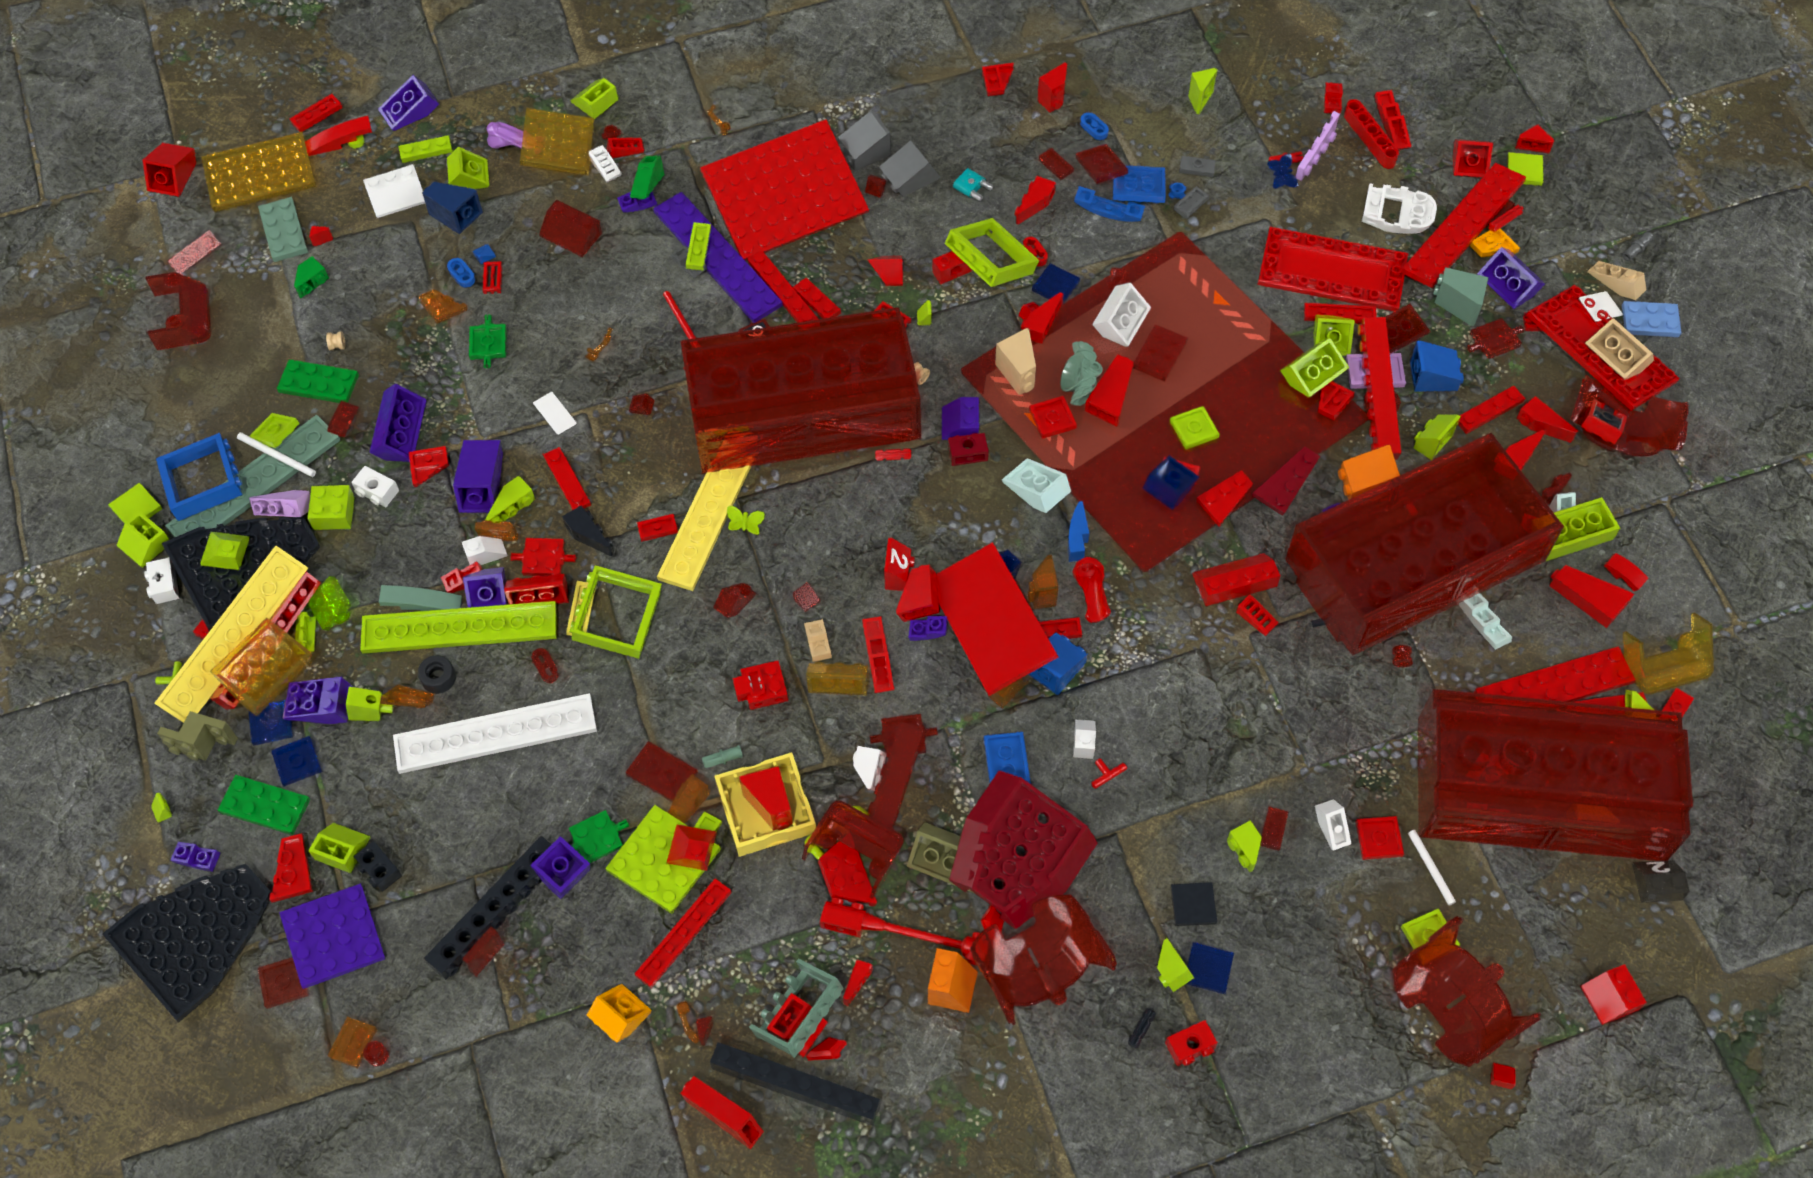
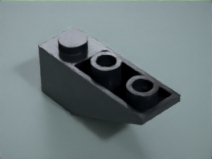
M581 505L562 516L565 527L575 540L609 556L613 555L611 547H613L612 542L608 537L605 538L602 535V528L598 523L595 524L592 521L594 518L589 510L585 511Z

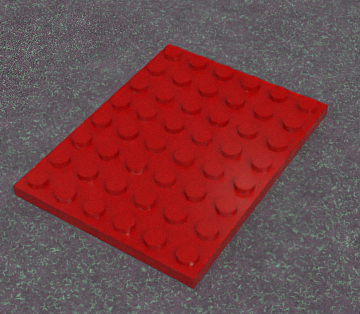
M827 119L700 167V171L738 253L745 261L757 252H769L869 212V208Z

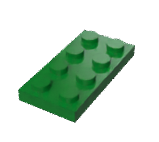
M289 359L277 390L278 393L348 404L359 374L355 370Z
M235 775L218 808V812L294 835L310 802V798Z

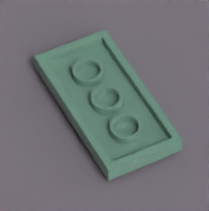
M292 197L258 206L274 262L308 253Z

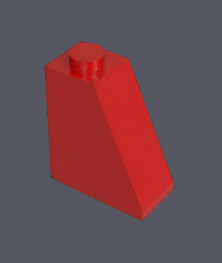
M921 565L910 571L896 609V614L903 622L939 613L937 576L930 565Z

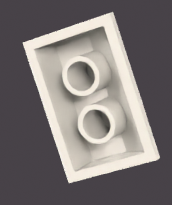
M413 165L363 180L377 218L425 203L422 195L423 190Z
M1131 283L1118 285L1113 289L1092 325L1102 337L1127 347L1151 307Z

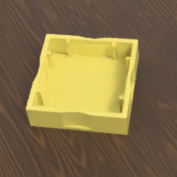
M792 752L765 760L755 766L742 767L715 775L716 785L739 857L811 835L816 831V823L808 799L803 792L800 775ZM779 766L791 809L792 826L784 830H773L744 798L739 776Z

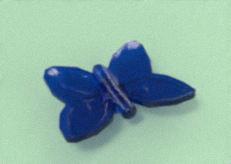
M1290 153L1283 155L1279 161L1271 160L1267 163L1269 168L1274 171L1273 175L1276 176L1273 181V188L1275 189L1282 187L1284 184L1293 188L1299 185L1296 177L1290 174L1293 172L1292 168L1288 169L1292 164Z

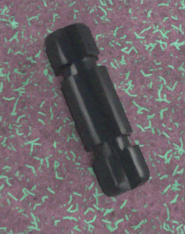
M1145 1009L1142 1015L1143 1018H1140L1133 1031V1035L1128 1040V1044L1136 1049L1139 1047L1141 1039L1144 1038L1151 1022L1155 1018L1156 1013L1153 1010Z

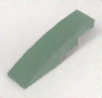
M381 585L379 604L380 606H400L401 610L431 611L461 608L463 597L424 588Z

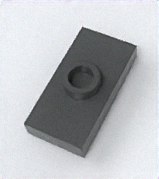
M1182 156L1179 173L1213 177L1216 160Z
M1196 186L1174 205L1173 210L1187 219L1209 199V195Z

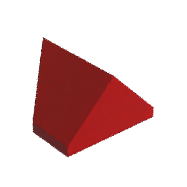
M902 255L867 259L883 280L885 286H903Z

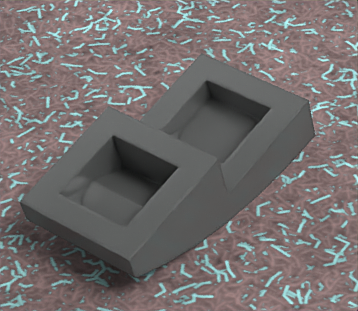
M684 245L670 255L687 274L695 278L704 271L686 269L689 248Z

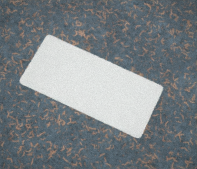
M553 392L533 402L557 435L577 424Z

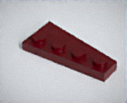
M1303 447L1255 490L1251 496L1283 516L1320 456L1307 447Z

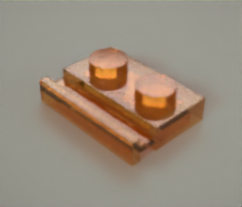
M484 520L475 523V531L478 536L502 539V541H518L519 534L510 522L493 523Z
M347 1016L328 1057L358 1069L377 1028Z

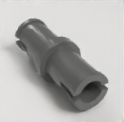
M1645 232L1638 240H1634L1631 243V246L1622 253V257L1626 261H1631L1638 253H1642L1645 247L1654 240L1653 235L1650 232Z

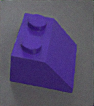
M960 397L942 407V440H948V438L956 435L965 436L979 433V397Z
M561 836L531 864L532 869L543 883L560 899L590 871V863Z

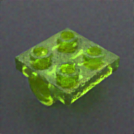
M329 576L308 602L321 628L329 631L334 624L338 625L346 622L350 618L348 609L351 606L336 578Z

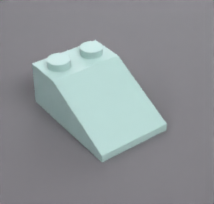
M1028 458L1002 479L1005 485L1029 505L1044 513H1047L1071 492L1066 474Z

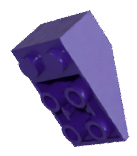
M342 677L291 682L288 686L283 719L323 724L348 722L346 709L348 689L353 686Z

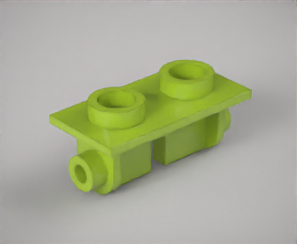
M301 612L296 619L294 653L314 652L316 616L310 617L307 612Z

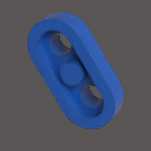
M1089 112L1081 116V127L1094 139L1104 140L1107 138L1109 128L1101 119Z
M453 258L447 263L449 273L461 287H470L475 283L474 273L462 259Z

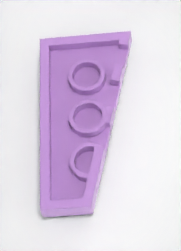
M1333 111L1330 123L1326 122L1320 137L1317 136L1311 150H1308L1299 164L1295 178L1302 181L1305 175L1308 176L1313 164L1316 165L1318 163L1321 153L1324 154L1328 149L1329 143L1335 140L1339 113Z

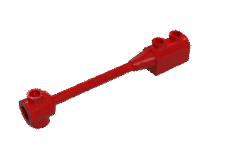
M832 898L831 902L826 901L821 914L820 927L823 929L861 938L863 930H885L958 948L961 950L964 959L971 965H980L981 961H984L988 941L984 940L985 935L974 932L972 937L967 936L963 941L888 923L863 910L864 906L862 904L853 902L851 907L843 905L844 901L839 898Z

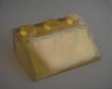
M809 663L806 673L808 693L867 695L868 666L863 664Z

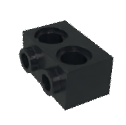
M372 841L354 855L358 862L355 866L361 874L365 872L368 874L369 878H367V881L374 889L378 886L383 892L402 877L399 870L375 841ZM374 858L371 863H366L368 859ZM386 872L385 876L378 878L380 873Z

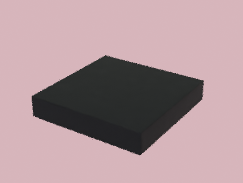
M1212 882L1171 884L1175 926L1217 924Z

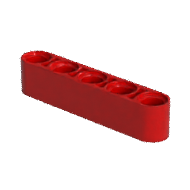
M1357 99L1349 100L1346 105L1344 118L1381 166L1386 169L1394 168L1399 150L1364 105Z

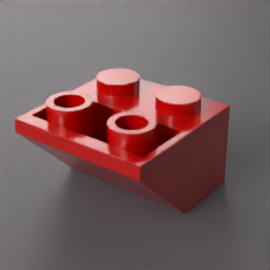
M791 993L767 1027L768 1033L788 1043L812 1007ZM824 1018L818 1024L816 1031L808 1038L804 1048L798 1053L802 1058L806 1056L828 1022Z

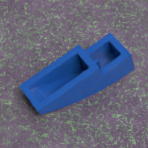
M1083 501L1078 502L1070 523L1068 535L1069 562L1079 561L1084 558V543H1088L1089 529Z

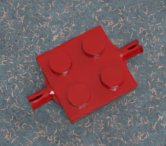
M526 538L523 553H511V561H522L523 576H548L554 573L561 574L564 562L576 563V554L567 555L564 553V539Z

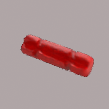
M911 449L876 450L875 459L877 461H882L885 458L886 460L911 459Z

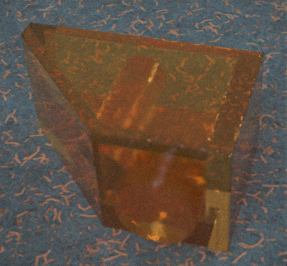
M1022 677L996 693L988 695V697L1003 708L1029 681Z
M692 774L679 788L668 813L685 824L710 795L708 785Z

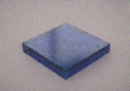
M1050 263L1032 286V291L1047 299H1051L1061 292L1063 293V305L1079 284L1080 278Z
M286 700L248 708L251 743L253 746L293 738L292 721L283 719Z
M310 736L271 750L281 783L284 787L322 772Z
M1193 942L1187 968L1194 979L1186 984L1225 994L1234 953Z

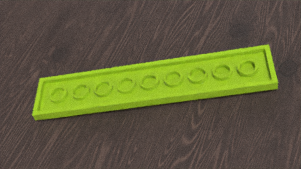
M556 601L365 615L362 616L360 650L364 654L557 639Z

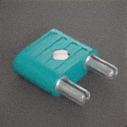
M967 168L955 180L953 188L969 198L973 197L981 201L983 196L977 193V191L982 186L992 190L993 185L985 181L986 179Z

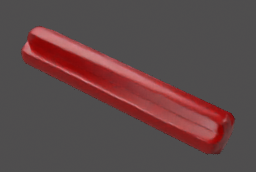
M1516 205L1490 222L1489 230L1495 232L1521 215L1524 209L1523 206Z

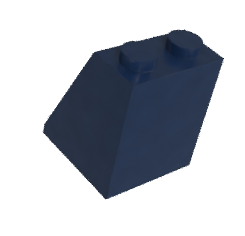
M433 182L422 192L429 215L458 234L462 233L483 213L475 189Z

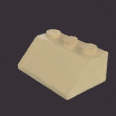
M1614 318L1585 343L1624 380L1641 373L1654 361L1653 353Z

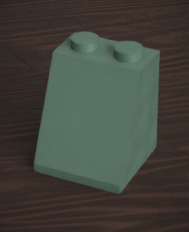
M1445 267L1444 273L1439 274L1433 295H1436L1435 303L1470 326H1474L1483 305L1488 277Z

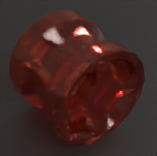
M1407 645L1393 647L1394 666L1405 668L1413 664V659L1411 658L1412 647Z
M378 1041L368 1043L363 1051L365 1059L370 1065L375 1067L385 1064L389 1057L387 1049Z

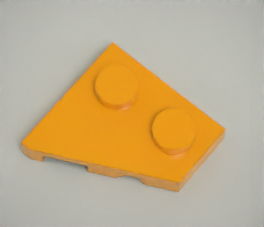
M1501 229L1495 232L1489 230L1477 237L1469 245L1480 257L1494 256L1501 247L1509 249L1513 254L1518 253L1520 249Z

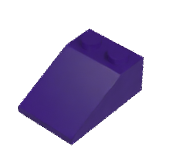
M412 75L378 110L391 130L395 131L428 116L439 103L427 85Z

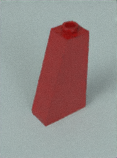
M1117 354L1086 400V412L1116 427L1118 426L1132 375L1133 361Z
M1567 565L1561 570L1557 569L1550 577L1553 579L1549 585L1552 589L1606 628L1635 595L1630 591Z
M695 1076L684 1085L680 1094L687 1103L751 1150L764 1131L749 1112Z

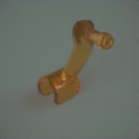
M712 105L710 110H707V114L720 127L721 134L727 135V130H730V124L719 120L712 112L715 109V105Z
M612 328L607 329L603 342L595 350L590 347L587 348V352H589L585 355L587 359L591 361L597 359L598 353L610 342Z
M685 1001L677 1004V1011L681 1018L684 1032L696 1044L699 1041V1036L690 1028L686 1013L690 1012L688 1003Z

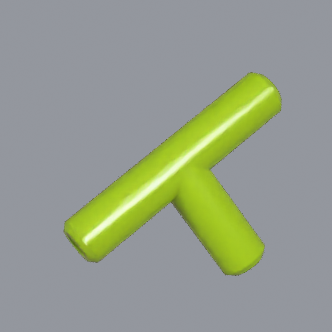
M176 661L172 676L156 677L155 683L157 685L170 684L182 668V663Z

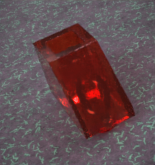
M746 583L722 588L713 608L727 618L736 616L754 598L756 592Z

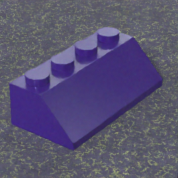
M396 383L383 392L369 453L386 461L410 462L409 452L416 449L427 399Z

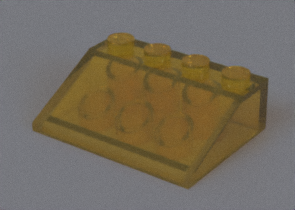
M266 618L210 672L245 708L255 716H258L289 683L294 681L312 663V652L270 619Z

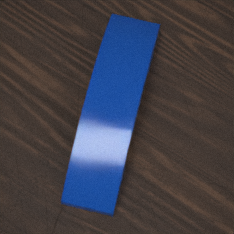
M1081 186L1078 187L1074 202L1092 213L1119 221H1141L1145 208L1144 205L1128 201V204L1125 205L1095 196L1094 190Z

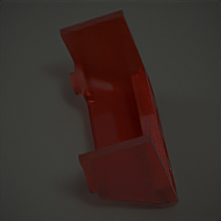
M177 272L146 276V281L154 296L179 293L180 314L168 317L166 328L148 331V335L155 348L162 350L206 342L211 336L209 295L206 285Z
M835 801L830 805L805 844L802 859H807L815 845L823 849H830L839 840L872 859L869 873L873 878L877 879L870 894V898L874 899L902 848L903 837L899 832L843 801Z

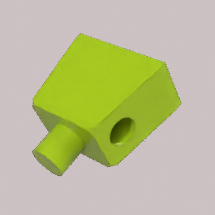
M349 687L346 700L348 720L380 721L382 713H393L394 702L383 701L382 692Z

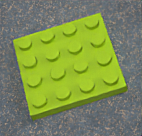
M654 805L605 869L614 877L673 914L705 870L667 864L676 825H687ZM715 843L709 864L721 850L720 846Z

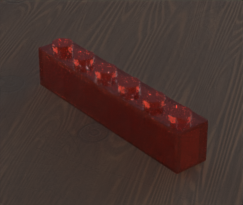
M900 722L899 728L895 727L892 739L895 740L893 746H889L886 757H888L887 765L883 764L880 776L883 777L881 783L876 784L874 791L876 795L875 801H871L868 813L870 817L868 821H864L862 827L865 840L886 846L889 845L924 737V728Z

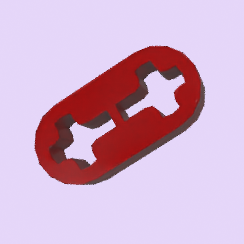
M1035 237L1025 238L1023 246L1039 260L1038 267L1044 266L1047 263L1048 257L1046 250Z

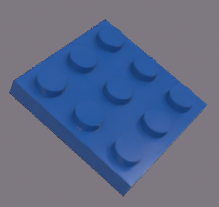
M1114 165L1113 200L1165 203L1164 167Z

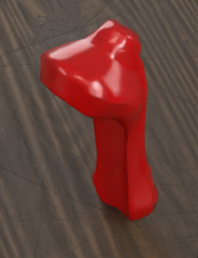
M1084 557L1076 562L1073 576L1084 592L1087 605L1086 620L1090 623H1098L1107 618L1111 613L1103 587L1104 567L1097 559Z

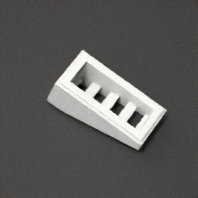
M603 145L589 152L590 161L606 182L622 175Z

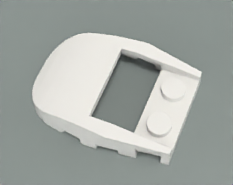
M1369 184L1362 222L1386 232L1420 233L1428 229L1434 222L1437 204L1433 197L1421 191L1412 192L1408 190V187L1401 186L1399 189L1391 188V185H1383V188L1373 187V184ZM1385 198L1402 202L1398 223L1394 222V224H1391L1381 218Z

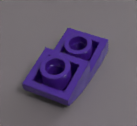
M631 192L617 197L623 212L640 211L658 205L653 192L645 199L631 198Z
M928 616L927 620H910L909 640H928L945 636L947 616Z
M178 842L170 861L187 867L213 872L220 852L214 849L200 848L196 844Z

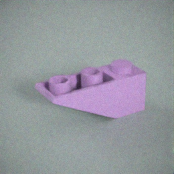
M292 490L254 496L249 499L254 515L302 517L309 511L310 492Z

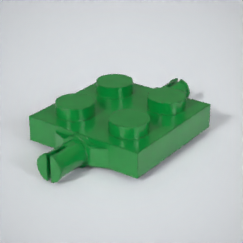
M490 314L484 316V324L470 326L469 358L470 360L484 359L483 367L486 369L487 366L491 368V359L506 357V324H493L492 315Z
M605 810L569 827L573 837V845L571 846L589 863H592L621 849L623 845L619 838V831L629 827L626 819L614 824Z

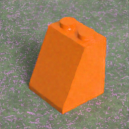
M1390 445L1345 460L1338 470L1339 479L1344 484V495L1348 497L1349 502L1393 496L1400 479Z
M937 948L928 985V1004L969 1013L978 971L958 952Z

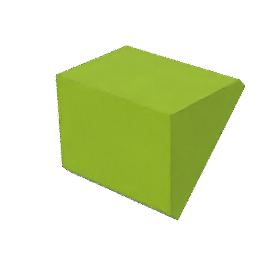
M1216 68L1192 73L1188 97L1196 114L1201 113L1214 92L1218 70Z

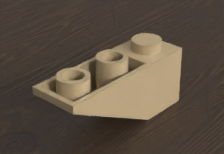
M1598 261L1588 270L1589 274L1622 297L1636 300L1646 291L1645 276L1642 272Z

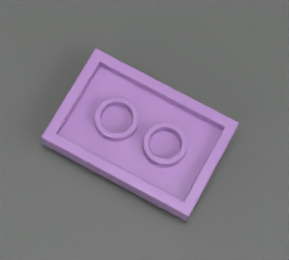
M1390 353L1394 388L1405 387L1406 380L1401 353ZM1347 354L1346 363L1350 367L1347 369L1350 389L1367 388V386H1364L1363 381L1365 369H1362L1363 354Z

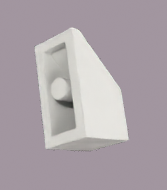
M478 536L462 542L470 565L476 561L483 565L508 556L502 539Z
M1075 720L1073 757L1093 759L1096 737L1095 721Z
M858 746L853 756V766L867 789L878 793L887 754L878 749Z
M1334 799L1316 805L1318 823L1330 848L1336 850L1350 845L1351 839L1344 807Z

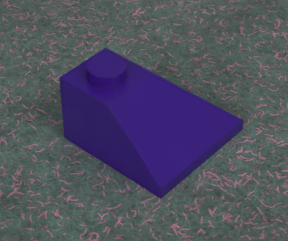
M504 567L484 569L463 577L468 608L508 605L504 592L506 584Z

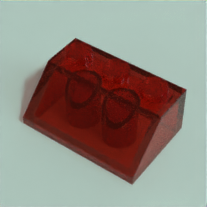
M556 199L546 211L539 235L583 257L601 236L602 230L598 219Z
M1410 303L1385 316L1390 354L1431 332Z

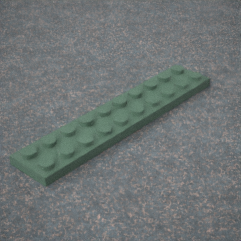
M315 415L289 434L282 441L281 445L276 448L272 447V449L307 466L341 440L318 415ZM263 453L237 474L243 484L240 486L241 496L180 521L175 518L166 524L165 527L175 538L198 527L210 529L216 528L217 524L226 526L251 507L250 497L269 494L299 472V470Z

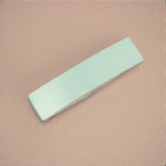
M1466 579L1449 586L1451 594L1461 609L1495 650L1512 641V636L1500 625V618L1488 608L1489 602Z

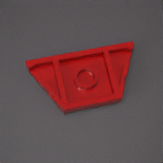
M848 833L819 858L818 864L831 898L844 899L852 903H868L869 906L874 907L877 904L875 895L852 834Z

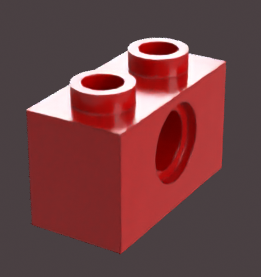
M953 251L932 259V272L940 285L972 272V269Z
M1206 1020L1167 1037L1165 1044L1176 1065L1183 1064L1187 1066L1193 1063L1195 1058L1200 1055L1207 1057L1214 1053L1217 1041ZM1187 1042H1195L1198 1048H1189Z

